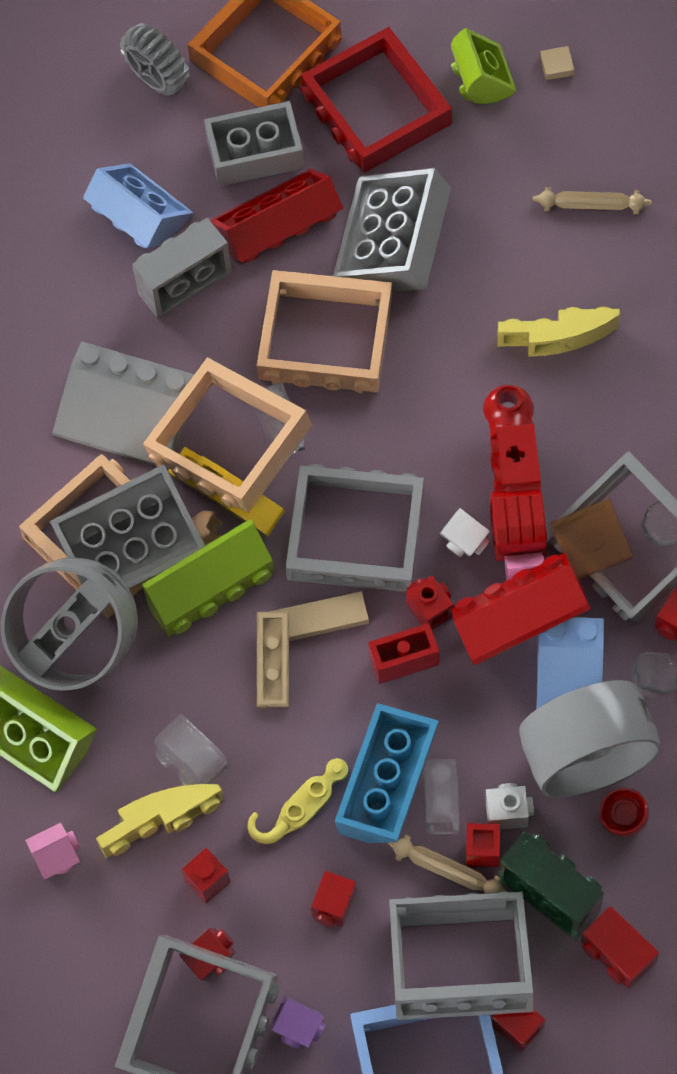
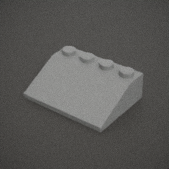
M435 168L361 176L358 178L333 273L334 277L391 282L392 290L395 291L422 290L427 288L451 187Z
M81 341L69 370L52 434L53 436L157 466L147 458L149 454L143 443L195 374ZM186 421L168 443L167 448L175 451Z
M164 464L50 521L68 558H84L99 562L118 574L128 588L165 571L205 546ZM77 574L81 584H83L87 578Z

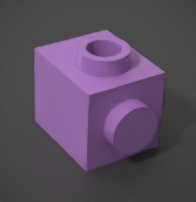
M284 995L270 1027L273 1031L282 1035L280 1041L298 1049L300 1044L309 1048L312 1041L317 1043L324 1031L325 1024L322 1023L323 1015L320 1012Z

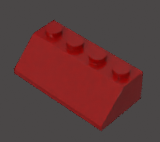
M310 168L210 221L228 242L230 256L239 262L243 261L246 263L258 258L259 252L267 248L275 249L285 243L284 239L292 235L299 236L305 234L311 229V225L319 221L327 222L335 218L336 212L344 208L331 177Z
M565 552L561 555L547 557L543 560L542 564L532 569H523L517 572L512 579L502 584H492L483 593L473 598L466 597L460 600L455 607L451 608L456 628L475 666L591 608L582 583Z

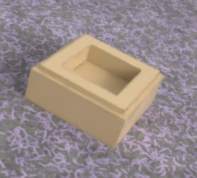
M568 46L540 51V60L546 80L574 76L575 69Z

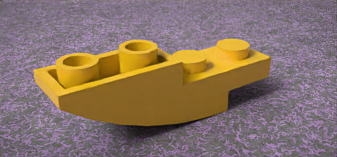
M184 447L180 452L181 456L237 487H240L244 482L204 456L198 455L187 447ZM169 469V470H168V473L171 474V475H172L173 477H175L176 479H178V478L172 473V470ZM190 480L183 482L240 520L246 522L251 519L256 529L266 536H269L285 512L282 507L262 494L250 512L247 513L238 507H228L222 502L221 497L215 494L212 496L206 495L198 489L196 483Z

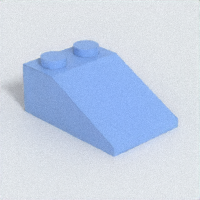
M571 618L538 634L536 709L568 692L602 682L603 618Z

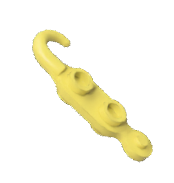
M339 758L332 759L326 765L324 775L309 778L283 805L277 823L270 832L261 833L256 829L255 821L258 813H252L247 824L248 833L252 839L261 844H272L280 840L284 835L304 827L329 801L332 795V785L347 777L349 771L347 763Z

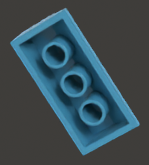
M379 703L376 704L334 821L338 834L366 843L398 842L439 725L438 720Z

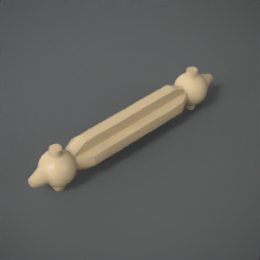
M545 187V191L540 195L533 196V201L544 207V211H550V208L554 205L562 209L622 211L629 207L633 210V214H639V211L644 207L652 205V200L644 198L640 194V190H634V194L629 197L623 193L562 191L554 194L551 191V187Z
M406 834L398 842L387 843L393 848L396 854L395 859L398 861L409 857L414 864L473 891H483L484 894L507 892L500 882L501 877L495 875L494 879L487 880L481 872L424 846H413L410 841L411 837Z

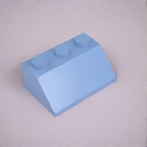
M130 163L97 168L83 196V199L91 204V208L95 212L105 215L112 221L114 227L127 232L134 238V242L143 248L161 246L165 240L171 238L189 221L194 214L193 211Z

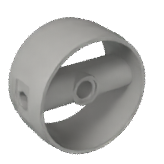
M84 558L57 559L29 572L11 591L5 602L1 617L2 641L11 662L20 673L32 682L54 690L86 688L114 672L128 656L135 641L138 628L136 604L126 583L107 566ZM50 571H68L86 577L87 580L29 641L24 628L23 611L26 597L34 582L43 573ZM111 603L117 618L118 638L113 656L106 667L100 672L88 675H74L53 668L52 666L87 631L89 626ZM65 616L71 617L75 621L76 627L74 631L66 628L64 624Z
M606 681L568 692L536 709L519 727L522 749L527 757L534 780L542 793L551 798L579 796L616 784L648 766L657 758L662 749L658 729L647 709L646 700L637 686L630 681Z

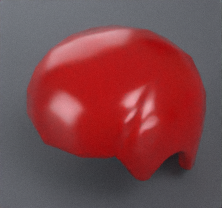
M619 788L610 791L601 801L599 817L608 832L615 836L627 838L637 835L646 827L649 819V807L644 797L638 791L629 788Z

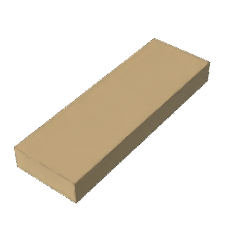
M362 591L269 611H289V641L369 624Z
M289 611L257 612V708H289Z

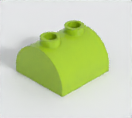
M464 28L454 37L451 43V50L455 61L451 63V67L454 73L462 79L463 85L459 87V91L464 99L478 104H490L504 100L517 92L500 44L467 28Z

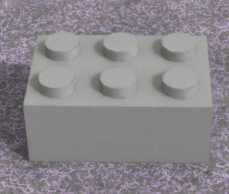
M290 101L204 119L206 138L218 187L304 169L303 149Z
M208 217L200 222L191 224L186 231L175 238L172 237L165 240L159 248L151 253L141 255L132 264L138 294L157 319L232 273L228 242Z

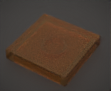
M610 498L551 522L562 553L566 552L579 579L633 558Z

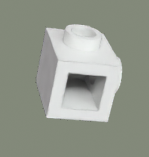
M461 508L456 511L439 533L449 541L446 547L460 558L463 554L470 557L474 552L479 555L490 542L486 538L490 531Z
M505 783L499 785L498 788L486 789L485 803L488 824H500V830L528 827L529 816H534V805L532 796L526 797L525 786Z

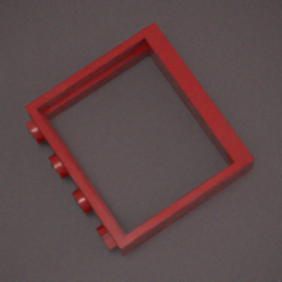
M389 26L301 74L302 87L299 90L304 95V101L306 103L311 102L319 121L329 126L330 133L336 144L343 145L350 163L354 162V164H357L363 174L452 125L451 106ZM383 52L429 113L365 147L320 86Z

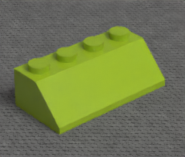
M249 519L143 583L148 609L167 637L173 634H181L188 630L191 624L199 618H207L213 615L218 610V607L225 602H233L239 599L248 588L268 581L274 573L273 560L253 521Z
M0 665V756L54 792H57L87 754L97 728Z

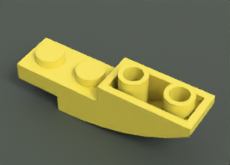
M570 307L558 311V321H551L546 318L535 321L508 319L498 322L497 344L498 347L528 346V357L547 356L579 349L606 337L618 329L620 309H611L609 307L580 309Z
M218 784L184 785L155 792L135 800L117 810L122 822L96 838L99 848L104 856L108 858L111 855L118 856L129 849L130 843L138 838L145 839L153 835L161 824L168 834L175 830L180 832L192 824V819L202 813L205 815L212 813L221 805L220 802L224 800L222 789Z

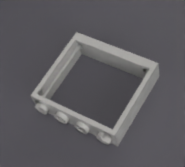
M628 451L546 530L553 536L549 542L561 554L567 551L574 558L571 564L582 576L588 573L595 582L591 586L603 599L608 595L616 603L612 607L614 611L624 621L630 617L637 624L677 586V567L634 607L566 536L631 472L677 519V500Z
M319 464L300 465L285 567L287 580L406 592L413 583L424 494V478L411 473L392 475L381 470L362 472L350 467L331 469ZM308 485L412 495L404 567L397 568L298 558Z
M503 891L489 894L469 893L456 896L436 895L422 898L389 899L397 1020L533 1012V985L523 892ZM514 921L520 982L405 989L401 937L402 926Z
M167 935L158 936L114 1067L133 1074H178L138 1059L173 952L177 951L263 982L232 1074H246L247 1068L252 1070L259 1051L254 1049L258 1036H264L269 1023V1017L265 1016L269 1003H275L280 990V984L276 983L278 975Z

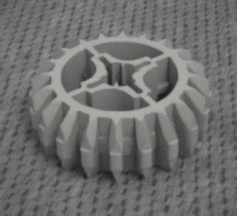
M139 23L125 32L119 43L121 53L125 56V62L130 65V69L136 73L137 77L151 89L156 90L158 94L162 93L169 97L179 92L185 86L184 84L188 81L190 74L185 58L181 56L180 50L176 49L173 42H170L165 34H161L157 28H153L149 24Z

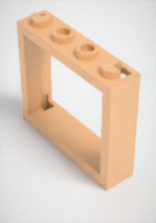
M272 270L257 360L258 380L272 381V384L280 382L293 383L298 387L321 386L332 391L348 389L361 394L363 391L378 393L392 303V283ZM279 296L379 306L370 370L269 359Z
M207 357L144 441L143 446L149 454L147 458L153 461L157 467L164 464L181 481L187 482L190 480L196 483L198 489L206 495L212 496L215 494L221 497L222 502L228 507H238L249 513L312 427V422L307 411ZM212 384L285 423V426L240 487L233 485L166 447Z
M100 454L19 526L23 539L47 562L68 558V556L41 530L104 475L117 487L129 482L130 480L124 475V470L114 459L109 461L103 454ZM57 571L76 590L82 585L76 573ZM151 578L129 588L132 595L134 596L142 589V584ZM110 603L101 613L106 619L115 613L112 604Z

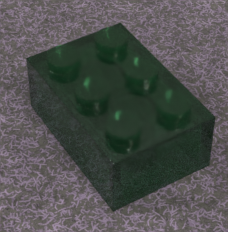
M525 830L500 859V881L514 892H523V899L576 941L601 912L604 892L601 891L602 886L591 876L587 875L584 877L577 872L575 864L569 858L562 854L557 856L549 849L550 845L544 838L538 834L532 836Z

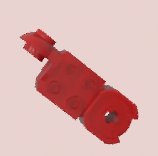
M507 384L498 386L489 392L483 403V413L485 419L489 422L491 471H494L493 491L490 493V523L496 561H505L504 556L540 552L545 557L547 542L534 423L532 422L534 405L530 395L524 389L516 385ZM505 402H511L515 404V406L507 408L504 407L502 404Z

